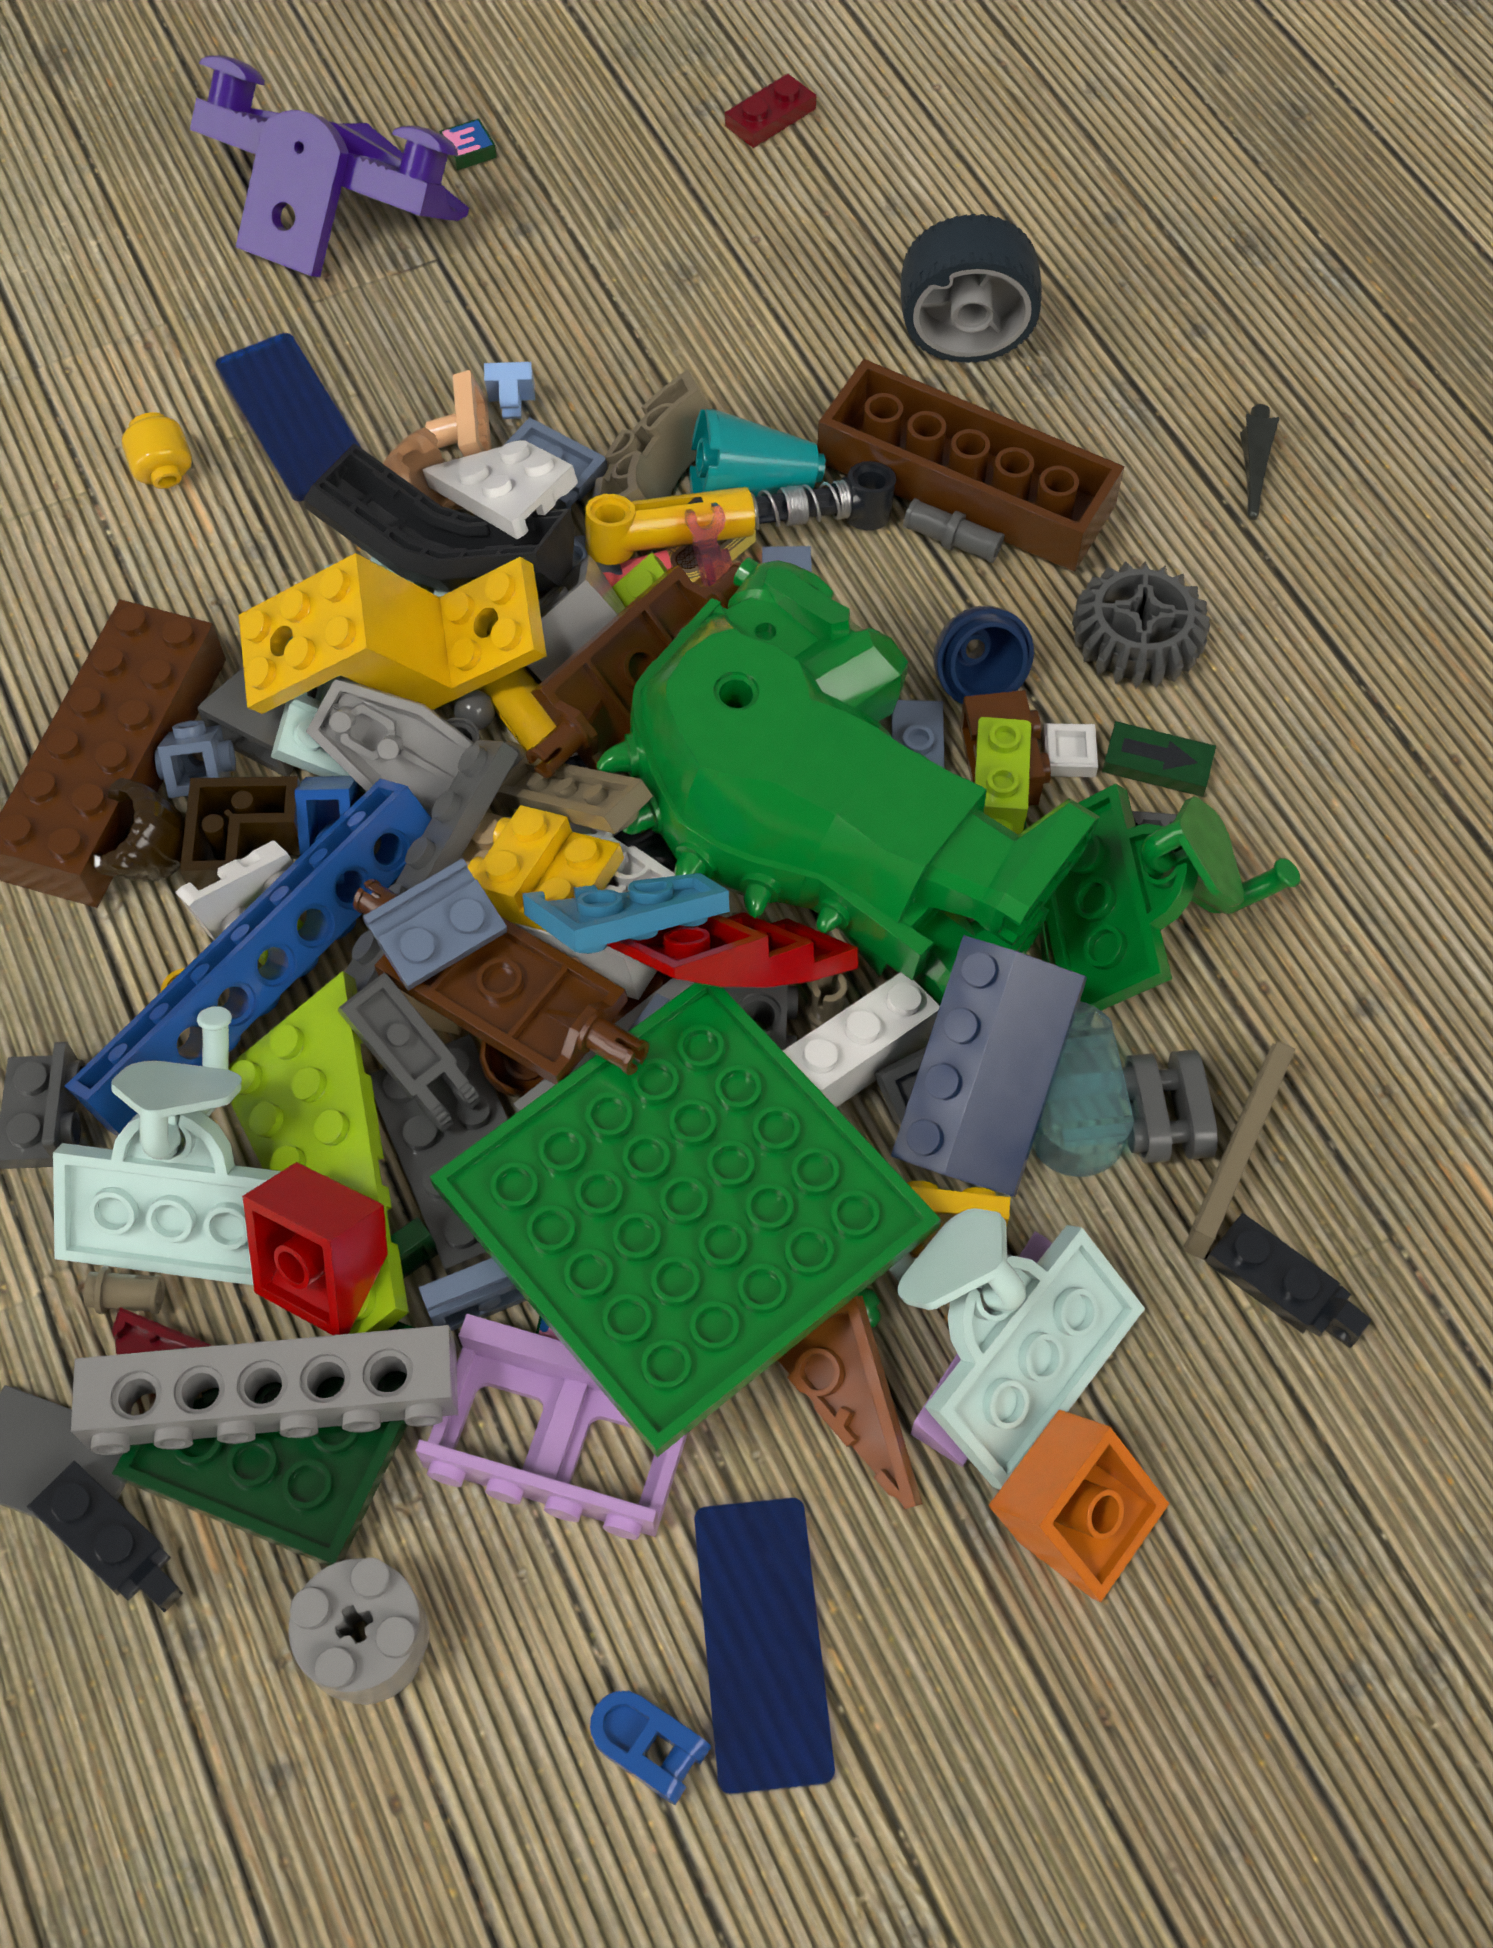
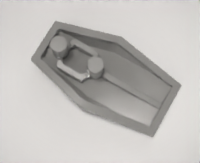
M339 677L334 679L306 730L365 791H368L380 778L406 785L431 818L433 817L432 808L436 800L449 789L459 771L458 762L462 754L474 744V742L425 704Z

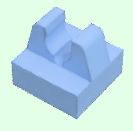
M484 363V382L489 402L500 401L503 419H521L522 401L535 400V380L532 363Z

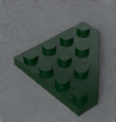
M398 1321L388 1330L410 1329L415 1327ZM400 1371L386 1374L380 1380L377 1390L393 1392L399 1389L404 1384L407 1374ZM331 1377L324 1380L319 1385L316 1396L319 1398H329L336 1395L342 1389L345 1379ZM272 1382L261 1387L255 1396V1403L265 1404L274 1400L279 1395L282 1384ZM212 1388L202 1392L203 1397L194 1400L193 1409H205L212 1405L218 1397L219 1389ZM405 1420L380 1422L378 1429L368 1432H350L344 1430L342 1426L318 1428L317 1434L303 1438L284 1437L280 1435V1431L255 1433L254 1440L237 1444L220 1442L217 1440V1437L193 1439L191 1446L182 1449H162L154 1446V1443L130 1445V1450L121 1455L112 1474L124 1483L330 1566L344 1560L405 1432L407 1424Z

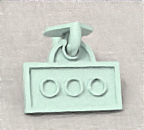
M213 1006L202 1010L197 1016V1023L202 1028V1066L164 1061H143L128 1065L112 1080V1092L138 1113L115 1139L113 1149L62 1143L53 1152L55 1259L253 1285L242 1196L281 1171L236 1166L231 1143L220 1126L209 1118L210 1114L217 1107L229 1104L241 1090L242 1079L240 1075L228 1070V1025L232 1020L229 1010L220 1006Z
M977 1208L962 1211L948 1220L917 1258L912 1257L908 1253L888 1269L899 1282L898 1295L907 1305L934 1310L950 1302L948 1312L950 1339L961 1361L928 1401L925 1408L991 1486L997 1489L1002 1488L1057 1411L1068 1412L1145 1309L1082 1227L1066 1225L1036 1263L1032 1259L1007 1255L1005 1219L999 1212Z

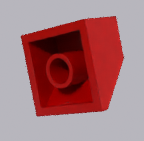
M295 1162L242 1196L254 1293L331 1335L349 1334L388 1255L384 1205Z

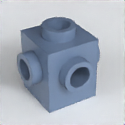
M201 720L186 721L172 727L173 731L168 732L157 747L158 749L155 750L156 770L160 780H165L168 798L183 796L188 798L190 778L230 777V772L236 770L234 747L231 740L223 739L221 725L205 727L204 721ZM202 752L204 761L197 760L192 753Z

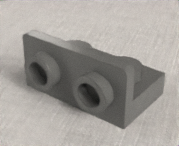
M55 1042L53 1055L8 1057L0 1112L1 1169L53 1167V1152L62 1143L79 1144L81 1122L79 1114L76 1112L77 1098L65 1085L85 1066V1063L77 1058L68 1042Z

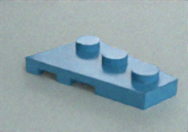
M701 873L635 880L628 885V892L623 893L612 890H598L595 885L574 887L575 898L546 901L543 891L522 893L524 915L574 952L584 954L600 952L607 947V944L628 938L633 940L649 939L655 937L659 930L677 925H702L708 921V917L730 912L729 890Z

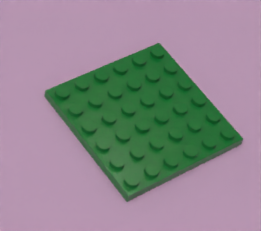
M696 982L628 1031L637 1038L644 1039L649 1043V1051L642 1065L634 1059L632 1061L633 1064L638 1066V1070L634 1074L627 1075L622 1069L595 1055L429 1177L433 1188L657 1458L938 1230L941 1222L939 1216L723 987Z

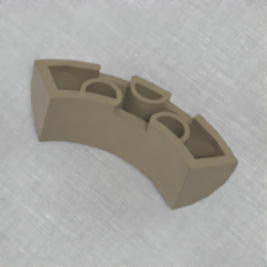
M688 369L659 390L641 407L645 416L633 430L623 429L620 431L605 455L609 466L604 477L596 478L594 497L602 494H617L624 496L630 501L670 496L683 472L696 459L697 450H691L698 414L702 409H713Z

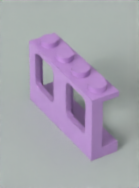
M466 1314L459 1333V1339L463 1348L457 1361L458 1415L443 1416V1421L433 1426L428 1442L420 1439L415 1450L423 1467L428 1469L427 1476L440 1483L454 1487H461L464 1480L487 1486L485 1490L487 1495L510 1504H520L522 1497L545 1504L544 1511L562 1520L579 1522L581 1515L604 1522V1530L622 1538L638 1540L640 1533L656 1537L688 1433L658 1458L654 1455L639 1504L571 1485L570 1483L589 1427L594 1421L605 1420L629 1428L632 1427L560 1340ZM490 1386L531 1398L543 1405V1411L522 1470L456 1450L475 1395L482 1387Z

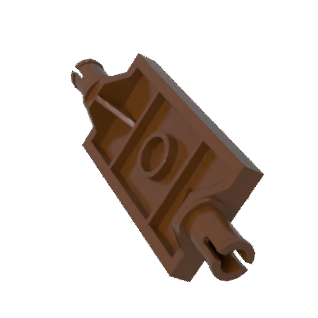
M735 562L713 585L703 587L692 582L680 565L668 569L531 692L556 725L536 746L531 747L526 752L529 764L534 763L538 758L541 760L533 768L538 774L545 778H550L574 753L579 755L589 769L598 770L597 762L606 750L625 741V734H630L631 706L636 682L647 667L659 657L677 637L682 628L688 625L711 598L721 601V606L728 609L729 600L739 588L733 584L736 571L742 563Z
M369 879L363 884L365 888L372 891V894L370 895L359 888L354 897L353 908L357 912L366 915L397 897L398 894L381 885L379 881ZM503 917L501 918L507 926L505 934L409 991L385 954L374 965L378 976L385 972L401 991L554 1085L567 1077L585 1054L590 1051L622 1069L627 1075H632L638 1070V1066L632 1063L633 1059L642 1065L649 1051V1043L647 1041L637 1038L612 1023V1020L628 1001L624 988Z

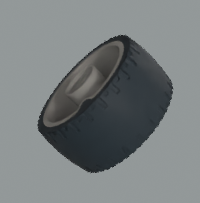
M985 214L954 216L930 226L929 229L924 230L921 235L917 236V239L912 242L911 247L909 246L908 252L905 254L901 274V306L909 336L911 335V339L923 351L925 350L936 358L939 357L950 362L976 363L987 361L998 356L1001 357L1005 353L1011 352L1012 349H1016L1018 345L1022 344L1029 337V334L1036 327L1042 299L1040 267L1031 240L1015 224L1002 220V218H996L991 215L986 216Z

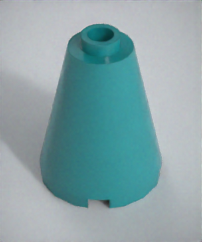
M702 409L698 414L691 450H697L696 466H690V493L748 487L749 491L756 497L761 490H767L772 495L777 494L781 487L802 486L805 484L813 489L815 483L822 482L825 472V456L823 453H818L816 443L717 409Z

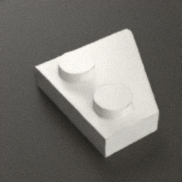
M273 840L253 850L245 858L235 859L219 867L217 875L221 880L200 891L189 882L181 886L175 893L208 936L215 940L293 864V861L288 853Z

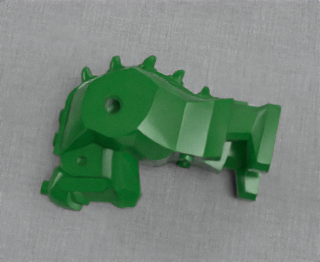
M750 557L746 558L734 576L733 584L739 588L729 600L728 609L721 606V601L711 598L641 675L633 690L630 734H625V741L606 750L597 762V769L599 771L613 774L629 772L630 777L642 779L653 796L639 810L637 819L622 830L625 833L634 835L647 829H652L656 834L661 833L675 858H677L675 876L701 873L730 892L743 895L745 908L754 918L763 914L768 903L774 902L813 910L819 914L816 922L819 932L828 933L835 928L838 929L853 946L858 948L859 954L879 977L890 966L898 973L901 972L912 981L914 980L940 1006L963 935L1024 954L1028 952L1039 935L1049 910L1044 905L1081 857L1092 838L1100 816L1068 798L1018 835L984 814L986 788L944 769L924 755L900 744L878 723V721L893 713L908 670V660L893 639L872 628L863 629L851 622L850 609L832 600L834 596L833 590L816 574L795 564L780 560L760 564ZM965 917L973 918L974 921L970 923Z

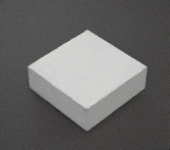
M1044 723L1042 750L1047 752L1049 756L1051 776L1095 777L1098 769L1095 724Z

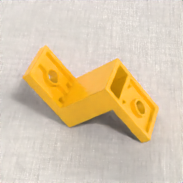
M354 553L238 615L247 708L261 714L340 675L361 685L425 704L428 708L434 710L547 656L534 566L522 557H518L438 597L367 558ZM498 616V621L494 624L491 634L487 637L489 623Z

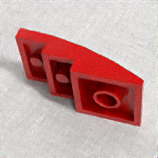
M745 912L729 917L721 915L708 917L706 923L698 926L677 925L658 931L655 937L649 939L633 940L628 938L607 944L608 947L674 979L719 987H775L811 982L858 968V948L788 918L768 923L757 917L754 918Z

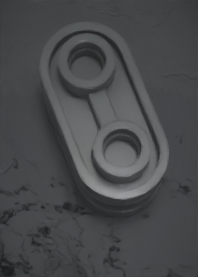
M1196 1049L1172 1051L1169 1056L1168 1069L1160 1070L1154 1055L1151 1053L1128 1055L1125 1060V1066L1117 1068L1116 1086L1119 1099L1121 1101H1128L1131 1119L1127 1120L1126 1133L1131 1153H1139L1142 1162L1145 1164L1167 1162L1171 1158L1172 1144L1182 1143L1184 1153L1188 1159L1214 1157L1217 1150V1126L1204 1066L1199 1052ZM1171 1091L1177 1119L1175 1121H1169L1163 1092Z

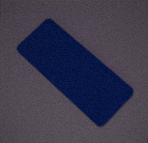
M281 333L216 360V368L220 377L293 500L304 501L312 484L353 443L361 447L291 334Z
M783 1498L702 1507L695 1513L694 1524L719 1788L726 1795H740L827 1785L834 1777L835 1765L804 1504L797 1498Z

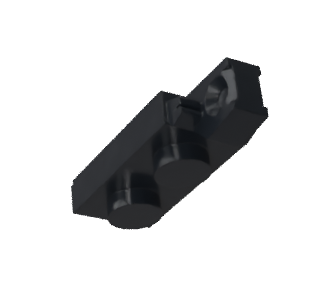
M1243 1212L1206 1259L1208 1265L1302 1334L1308 1330L1320 1337L1324 1331H1327L1344 1345L1351 1348L1359 1340L1372 1320L1348 1301L1351 1294L1343 1286H1340V1282Z
M75 1460L27 1506L117 1596L121 1594L130 1601L141 1590L165 1613L183 1595V1592L179 1590L180 1588L161 1570L171 1559L163 1550L164 1546Z

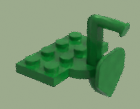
M1117 783L1078 802V804L1100 816L1092 838L1081 857L1044 905L1049 910L1046 921L1056 966L1087 977L1074 1019L1079 1021L1172 980L1161 930L1178 919L1190 901L1211 913L1232 914L1287 887H1296L1300 883V873L1297 867L1290 860L1279 858L1275 861L1273 868L1241 882L1231 840L1222 819L1213 808L1195 796L1185 800L1175 820L1166 826L1153 824L1136 826L1128 792Z

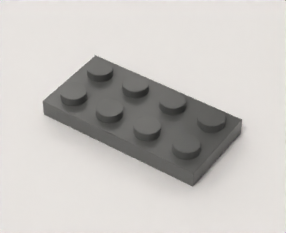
M471 1034L444 1045L457 1059L455 1065L477 1091L481 1102L473 1109L462 1105L447 1086L442 1075L427 1086L437 1100L447 1108L452 1118L453 1125L444 1132H441L420 1109L414 1097L411 1100L408 1098L385 1068L368 1074L372 1079L375 1102L428 1231L436 1244V1250L447 1276L488 1260L491 1256L433 1188L429 1177L508 1120L494 1087L484 1076L479 1061V1053Z

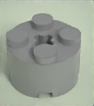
M368 1557L347 1559L334 1563L312 1577L291 1602L289 1641L293 1656L302 1671L321 1690L330 1696L354 1704L369 1705L379 1703L405 1689L417 1674L429 1641L428 1618L420 1600L406 1579L381 1560ZM364 1620L368 1624L365 1627L367 1638L360 1643H356L351 1637L354 1634L353 1626Z

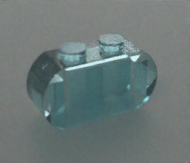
M1081 1001L1079 1002L1034 1139L1036 1156L1046 1166L1056 1172L1073 1177L1093 1176L1114 1165L1120 1158L1134 1125L1112 1021L1098 1008Z

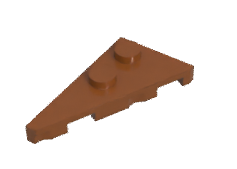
M855 1296L777 1361L789 1373L787 1378L796 1389L809 1396L814 1404L815 1411L847 1447L852 1446L876 1475L873 1478L886 1493L897 1498L904 1509L912 1508L923 1503L862 1296Z

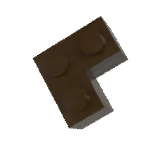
M298 776L190 778L180 867L185 883L190 882L200 891L221 880L217 875L219 867L235 859L245 858L253 850L273 840L288 855H300L294 791L300 785Z

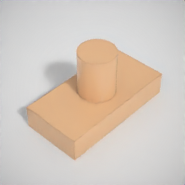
M471 370L452 375L455 413L427 421L426 428L436 435L438 449L458 443V447L464 457L491 450L488 404Z

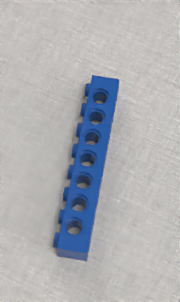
M380 778L65 1085L108 1131L118 1137L125 1126L138 1114L112 1092V1080L125 1067L143 1061H164L202 1066V1028L197 1023V1016L206 1008L218 1006V999L227 988H229V997L222 1007L229 1010L232 1015L231 1023L228 1025L229 1052L233 1050L239 1043L241 1034L258 1017L264 1016L273 1010L280 1000V995L297 978L303 977L312 971L318 963L319 956L335 940L346 936L355 927L356 919L362 914L353 908L356 892L361 888L370 895L372 894V891L365 888L363 883L369 879H375L386 888L394 884V881L400 876L406 865L405 857L408 849L415 840L422 837L432 819L408 786ZM381 836L380 849L374 855V845ZM344 873L343 886L336 893L337 880ZM306 911L305 924L297 931L298 919ZM268 949L267 961L258 969L259 957ZM190 1028L188 1040L181 1047L177 1048V1040L180 1034L185 1029Z

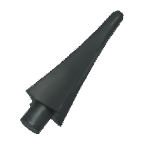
M1258 404L1251 408V414H1246L1247 426L1240 432L1247 478V516L1250 520H1255L1259 516L1265 472L1280 419L1279 417L1270 418V408L1264 404Z

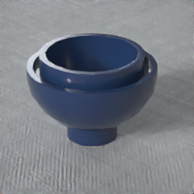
M982 605L960 612L944 626L934 647L933 665L940 685L950 697L963 704L964 696L1017 691L1025 682L1032 667L1034 658L1032 636L1023 621L1008 610ZM978 639L977 647L972 652L966 654L968 643Z

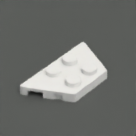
M525 440L513 441L502 447L423 469L429 488L516 539L528 532L525 519L533 511L536 510L538 515H546L555 506L559 498L565 496L578 484L573 465Z

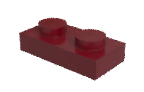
M787 73L725 112V127L749 146L755 148L816 109L817 95Z

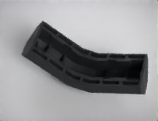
M355 443L312 484L304 498L305 509L397 575L446 592H451L518 557H522L533 564L537 588L559 587L572 569L575 526L570 509L550 510L546 515H538L537 511H533L525 519L528 532L516 539L478 516H472L440 506Z

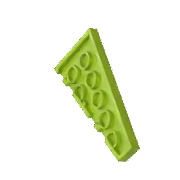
M342 971L229 1065L228 1070L239 1074L242 1079L241 1090L230 1104L263 1169L283 1171L295 1162H298L384 1205L388 1255L349 1334L387 1331L407 1315L409 1310L398 1244L391 1242L386 1210L391 1209L392 1204L389 1187L382 1185L379 1160L383 1159L384 1155L372 1079L370 1075L364 1072L360 1047L363 1041L338 1012V1008L358 993L356 980L351 975Z

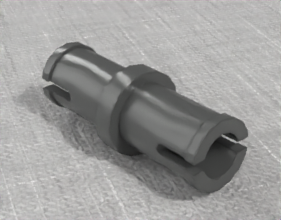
M916 498L910 503L903 521L904 528L912 529L941 541V547L952 551L956 547L986 559L990 563L996 560L1005 537L1001 532H995L966 520V514L955 511L951 514L925 504Z

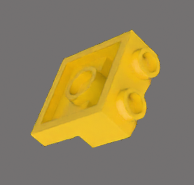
M520 805L512 818L503 817L497 822L493 832V845L484 858L480 856L474 857L467 868L475 880L477 879L501 917L512 923L547 932L524 915L522 893L543 891L545 900L553 901L575 898L574 887L595 885L598 890H604L624 860V855L620 843L572 832L567 816Z

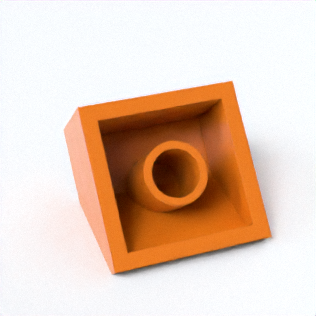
M1058 1410L988 1506L1022 1546L1089 1597L1102 1602L1164 1513L1169 1502L1110 1426Z

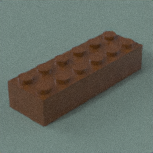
M866 359L861 361L818 422L817 448L818 453L824 454L826 466L848 475L850 468L857 463L864 461L883 463L890 467L896 475L894 495L910 502L916 498L925 504L951 514L955 511L966 514V520L995 532L1003 533L1005 535L1004 542L1074 572L1116 506L1125 468L1121 464Z
M119 599L0 812V881L98 908L114 876H107L97 872L92 865V854L101 853L105 855L107 852L116 850L119 844L123 842L126 836V829L130 827L132 815L135 812L132 800L118 802L108 798L110 786L118 779L124 778L143 783L155 792H158L164 780H160L156 770L155 750L158 749L157 747L168 732L173 731L172 727L174 725L196 719L199 713L197 707L207 698L226 662L213 623Z

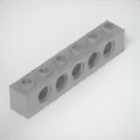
M449 1325L75 1358L71 1432L88 1449H91V1452L101 1455L123 1454L130 1450V1445L154 1443V1446L162 1449H182L191 1446L193 1439L217 1437V1440L223 1443H246L255 1439V1433L280 1431V1435L284 1437L303 1438L317 1434L318 1428L342 1426L344 1430L350 1432H368L378 1429L380 1422L405 1420V1423L410 1426H432L441 1423L443 1416L458 1415L456 1343ZM394 1371L407 1374L404 1384L399 1389L393 1392L377 1390L380 1380L386 1374ZM331 1377L345 1379L342 1389L336 1395L329 1398H319L316 1396L317 1389L324 1380ZM272 1382L282 1384L281 1391L274 1400L265 1404L255 1403V1396L261 1387ZM209 1388L219 1389L218 1397L212 1405L205 1409H193V1403L198 1394ZM146 1394H156V1400L147 1412L140 1415H131L132 1407L137 1399Z

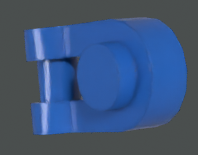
M615 1691L604 1696L595 1706L590 1718V1732L596 1748L607 1759L673 1805L677 1804L687 1788L682 1781L694 1762L701 1764L712 1747L706 1740L642 1696L631 1691ZM657 1736L673 1746L661 1767L645 1757Z

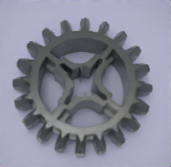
M1146 560L1139 569H1133L1126 561L1119 568V572L1107 567L1104 573L1101 574V578L1092 577L1091 581L1087 584L1086 590H1082L1081 595L1078 596L1076 610L1072 619L1073 631H1075V647L1083 649L1084 662H1096L1097 675L1107 671L1114 673L1115 684L1123 679V677L1132 679L1135 689L1142 683V680L1147 679L1155 688L1163 681V677L1175 682L1182 671H1190L1191 667L1195 665L1197 658L1204 652L1207 643L1206 638L1210 629V618L1206 616L1207 601L1198 599V586L1184 587V573L1175 577L1169 576L1166 565L1159 571L1150 570Z

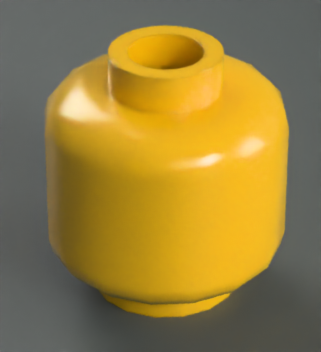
M150 412L135 417L130 421L128 428L122 435V448L131 474L141 483L154 485V487L159 489L173 487L181 481V476L185 475L192 465V454L182 427L176 420L165 417L161 413Z

